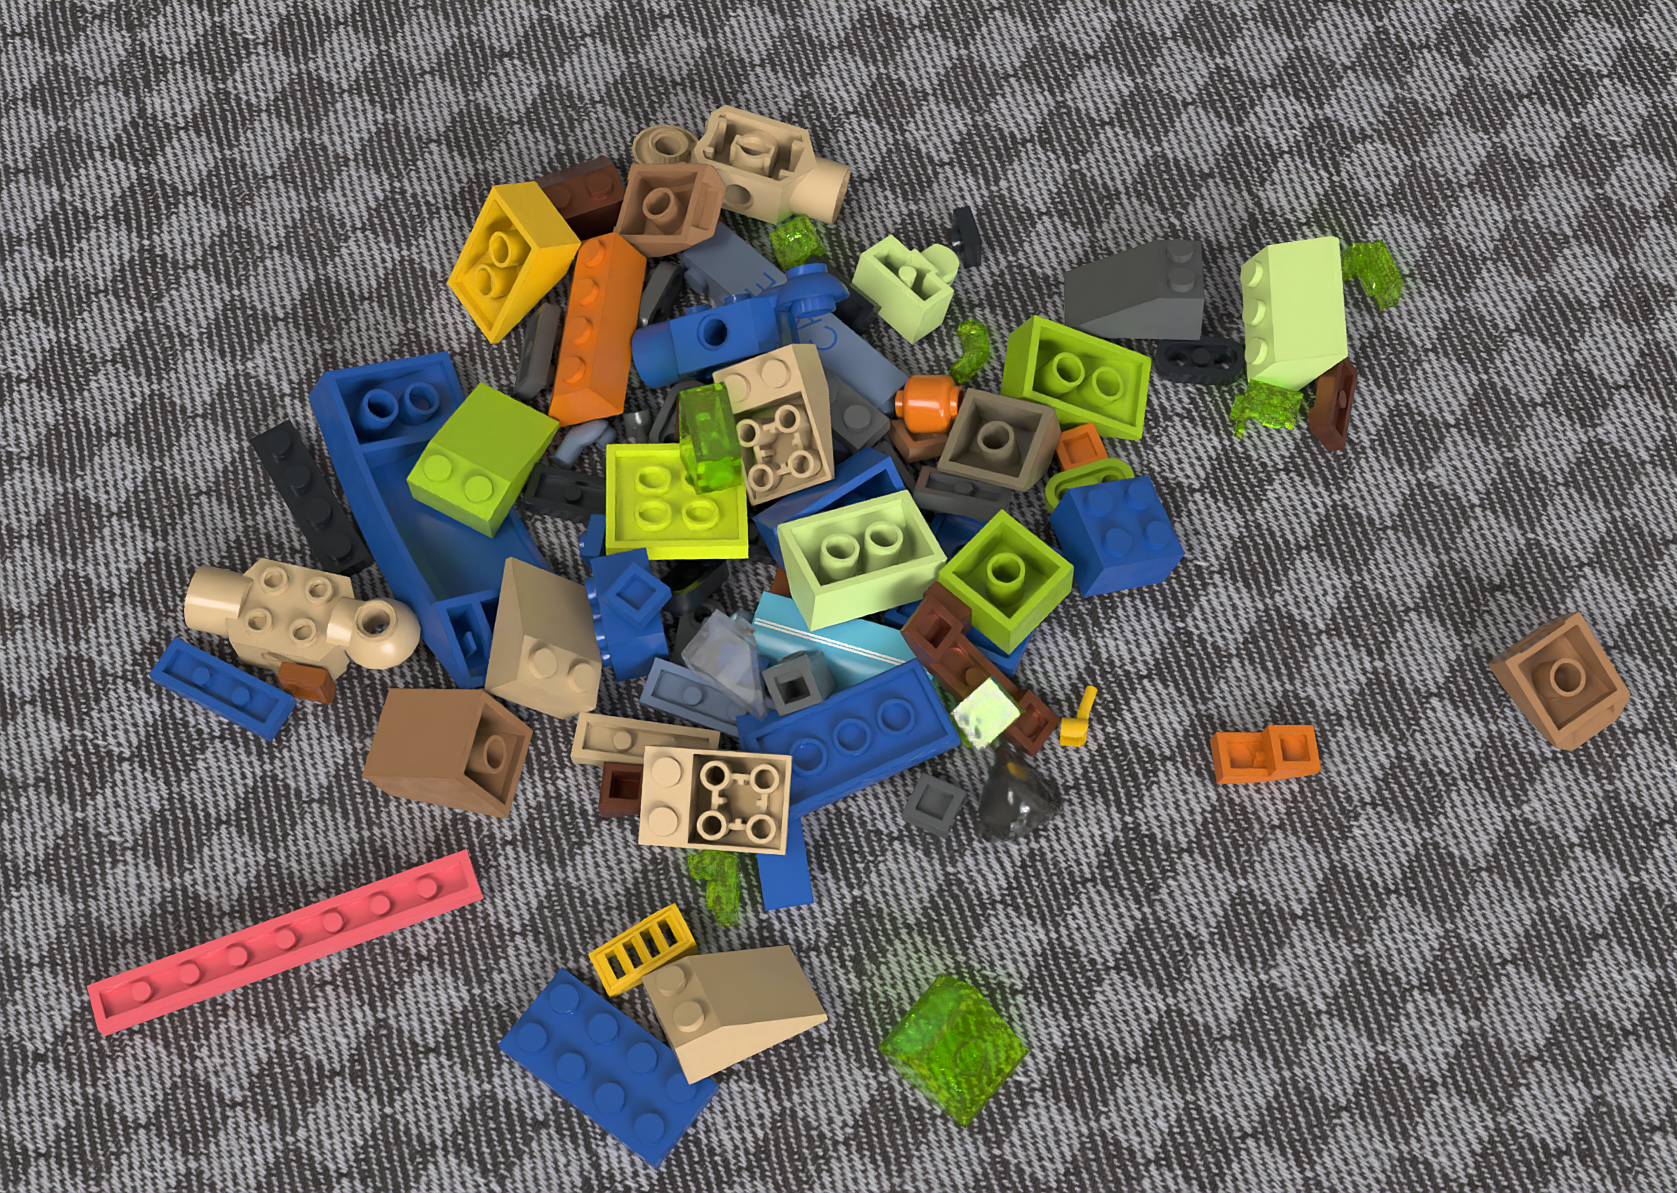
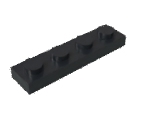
M290 419L250 439L249 441L324 571L350 577L373 565L370 554Z

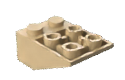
M790 344L712 373L751 506H756L835 479L829 388L816 344Z
M646 745L638 844L786 855L793 756L699 747Z

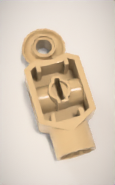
M724 105L711 112L710 118L705 123L704 136L700 140L686 129L664 124L651 126L641 131L634 139L632 153L636 164L712 165L726 187L721 208L775 225L794 213L834 225L845 198L851 173V166L814 155L807 129L728 105Z
M260 558L244 574L207 565L201 566L195 572L190 582L184 607V617L188 628L229 637L230 643L243 664L279 672L282 662L328 670L333 681L347 670L350 657L355 663L368 669L385 670L400 665L414 652L419 643L421 631L417 615L407 604L393 598H374L362 601L350 577ZM378 625H389L382 633L370 634L372 629Z

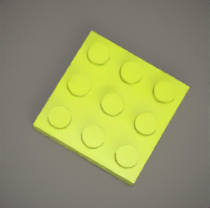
M733 443L606 444V556L646 547L649 560L748 558L746 486Z

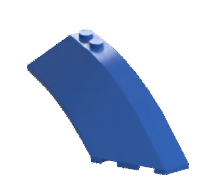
M448 351L324 372L308 397L338 479L374 559L396 599L407 604L417 615L421 627V638L460 689L485 688L506 559L513 557L553 574L554 572L532 540L514 506H512L492 539L414 499L406 479L430 440L466 400Z

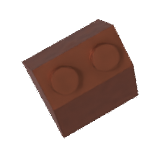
M606 156L527 181H536L580 241L612 233L614 227H616L625 189L615 165Z

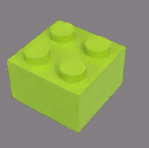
M1001 509L938 572V583L972 609V626L1010 655L1071 592L1074 566Z

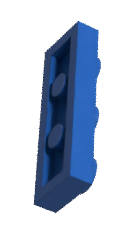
M174 637L149 674L154 683L272 742L297 704L292 695L177 637Z

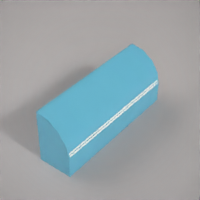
M763 591L744 649L771 660L770 667L779 665L778 660L797 651L805 650L808 656L822 651L836 684V687L829 696L916 658L903 639L900 630L859 618L810 632L793 599ZM924 667L931 683L935 688L937 680Z

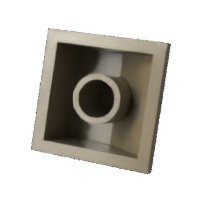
M968 387L937 465L938 471L1026 492L1047 474L1062 434L1055 408Z

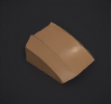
M631 164L627 178L628 185L617 225L614 227L613 232H617L646 258L674 254L714 236L726 187L712 165Z
M1580 611L1560 615L1538 626L1533 632L1502 653L1494 656L1488 664L1518 708L1557 749L1573 751L1615 722L1630 699L1629 690Z

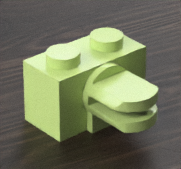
M891 234L860 255L852 283L882 307L878 314L913 345L942 325L954 293L950 285L954 282L960 263L956 254L946 246L933 244L922 252L916 249L910 251Z

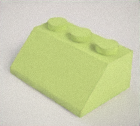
M1327 236L1267 245L1241 266L1242 319L1245 327V360L1247 362V378L1249 383L1293 395L1348 356L1339 238Z
M908 490L822 512L777 526V534L791 596L810 632L923 599V593L935 581L938 582V572L947 562V557Z

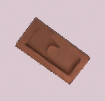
M1348 357L1315 379L1317 392L1314 407H1311L1309 410L1308 424L1311 432L1316 435L1327 451L1344 450L1358 377V371Z

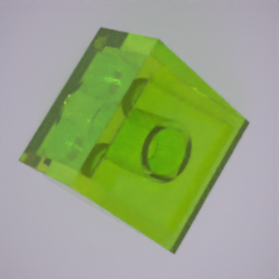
M941 973L877 1047L906 1082L965 1129L1029 1053L1027 1048L976 987L944 973Z

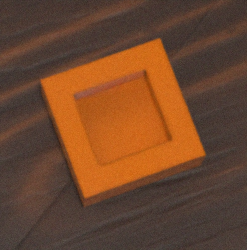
M1088 423L1061 432L1062 434L1054 453L1062 472L1109 458L1094 423Z

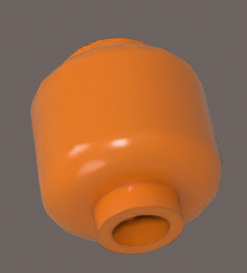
M912 375L908 378L904 390H898L896 393V415L898 418H904L908 430L912 433H949L952 430L965 397L963 387L956 386L954 379L950 375Z

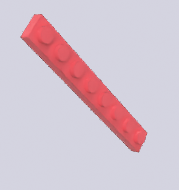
M467 849L87 985L98 1031L103 1036L110 1035L482 900L484 897Z

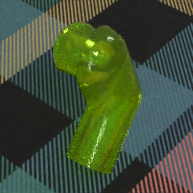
M976 319L965 320L957 328V336H962L960 342L964 345L965 353L949 368V373L960 384H965L989 360L991 355L988 329L981 321Z

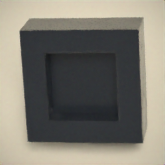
M969 205L953 209L952 227L946 230L949 247L955 254L959 253L964 269L981 265L982 240L971 207Z

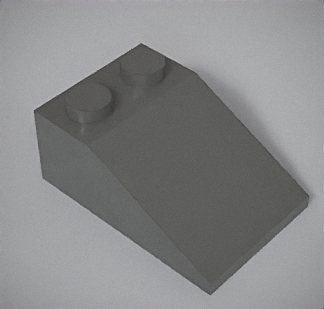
M1184 239L1154 240L1064 272L1065 326L1097 338L1200 340L1205 302L1201 241Z

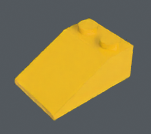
M536 181L494 185L447 284L489 342L496 344L565 276L582 242Z

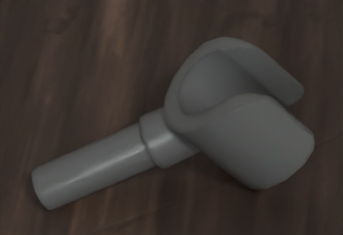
M645 405L642 410L636 412H628L627 409L623 410L622 414L627 436L635 437L637 444H648L647 434H650L653 427L649 407Z

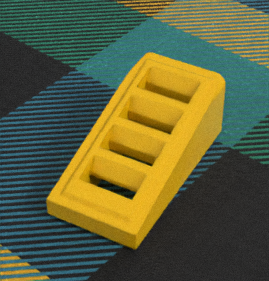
M673 903L595 949L588 956L609 998L612 999L642 984V976L686 956L699 955L697 944L676 903ZM668 928L671 929L678 942L671 947L668 946L662 934V931ZM650 937L653 938L660 954L653 958L644 943ZM633 946L643 963L635 969L625 951ZM615 955L626 974L618 980L607 960Z

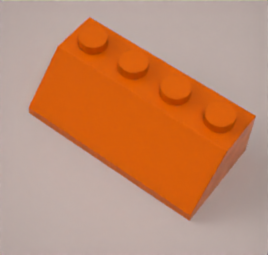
M617 232L583 240L577 252L547 415L560 422L559 428L623 413L632 357V339L637 326L647 258Z

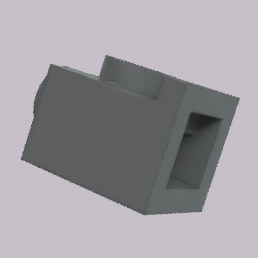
M805 650L794 652L778 660L779 665L764 669L761 672L779 716L823 702L836 687L822 651L810 656L806 655Z

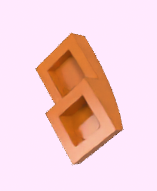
M1268 725L1262 732H1216L1210 739L1217 784L1267 782L1317 774L1321 771L1313 725Z

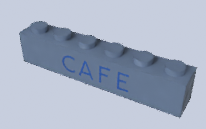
M721 221L717 222L713 237L686 249L682 253L686 282L695 292L707 294L714 300L716 307L724 306V299L726 297L750 293L752 298H759L762 290L787 282V277L783 272ZM832 313L812 318L796 319L800 344H816L822 367L825 366L891 420L896 415V393L898 390H904L909 377Z

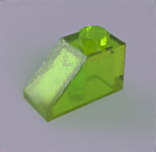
M725 382L680 391V458L696 494L701 495L722 491L741 485L742 451Z

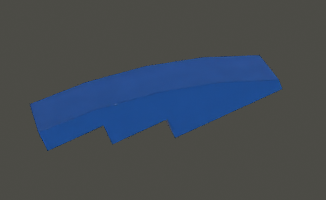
M777 710L736 716L741 751L749 752L743 741V734L783 716H779ZM800 817L788 823L786 855L756 853L765 911L814 903Z

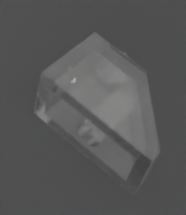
M716 609L681 652L687 668L759 721L763 722L768 715L764 678L761 673L763 671L761 654L756 638L753 635L756 630L738 614L733 613L729 618Z

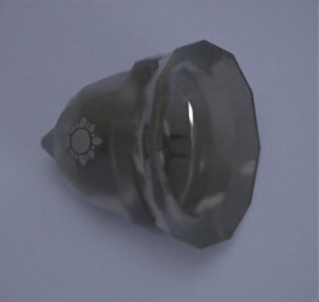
M1002 745L994 749L993 765L987 771L989 777L982 790L978 806L980 817L979 830L981 837L986 843L1022 838L1038 826L1046 825L1052 817L1061 815L1065 811L1052 786L1033 766L1017 753Z

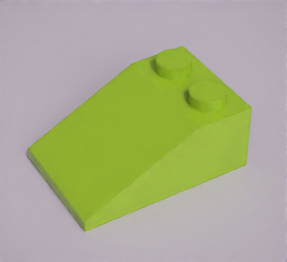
M1033 315L1009 334L1000 395L1055 408L1059 426L1063 432L1088 423H1094L1099 436L1138 441L1142 438L1152 358L1043 317Z
M480 382L428 443L406 479L414 499L493 539L531 476L535 463L539 462L559 429L560 422Z

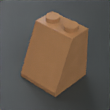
M390 688L384 708L380 714V720L370 752L366 758L362 776L391 796L499 818H508L533 730L483 689Z

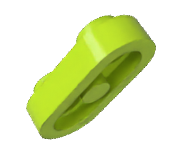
M1105 458L1054 475L1046 485L1045 506L1048 512L1052 514L1060 499L1069 488L1135 478L1133 470L1126 462L1120 459Z

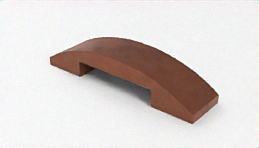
M932 594L926 595L900 630L903 639L911 651L938 683L971 714L1014 747L1030 757H1035L1061 719L1030 689H1018L961 633L964 625Z

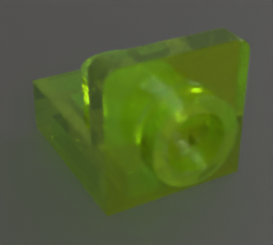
M806 214L796 217L769 234V238L776 249L774 254L781 267L786 271L804 265L810 254L820 256L827 252Z
M1383 239L1368 244L1365 242L1356 243L1340 254L1342 281L1361 276L1367 295L1375 297L1381 311L1398 305L1404 281Z
M1250 379L1246 394H1236L1229 419L1237 421L1234 437L1243 439L1249 418L1259 420L1263 425L1270 428L1294 430L1304 394Z
M991 676L949 713L948 716L954 723L961 743L970 749L974 746L980 752L994 743L995 739L1024 714L1025 711L997 679Z
M709 849L702 850L700 854L688 855L687 866L692 879L716 880L707 881L706 906L707 910H714L718 926L738 927L741 869L737 855H729L728 851Z

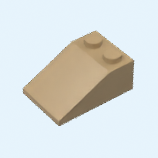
M509 557L506 559L484 688L485 692L562 720L578 715L580 712L596 709L602 661L595 636L594 618L586 586L516 558Z
M789 945L686 956L641 977L654 1012L689 1085L828 1020L821 1003Z

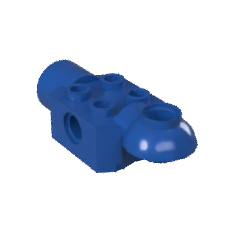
M825 263L806 264L791 268L786 271L787 282L785 284L762 290L759 298H752L750 293L732 295L724 299V306L713 309L710 304L689 307L685 309V316L638 328L632 339V353L636 369L644 383L653 389L691 380L714 379L712 373L790 344H800L796 319L812 318L834 312L836 310L835 303L848 298L850 293L839 279L828 273Z

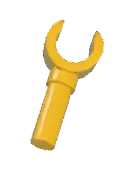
M1094 686L1086 687L1077 710V718L1062 717L1060 745L1075 747L1085 745L1089 713L1098 691Z

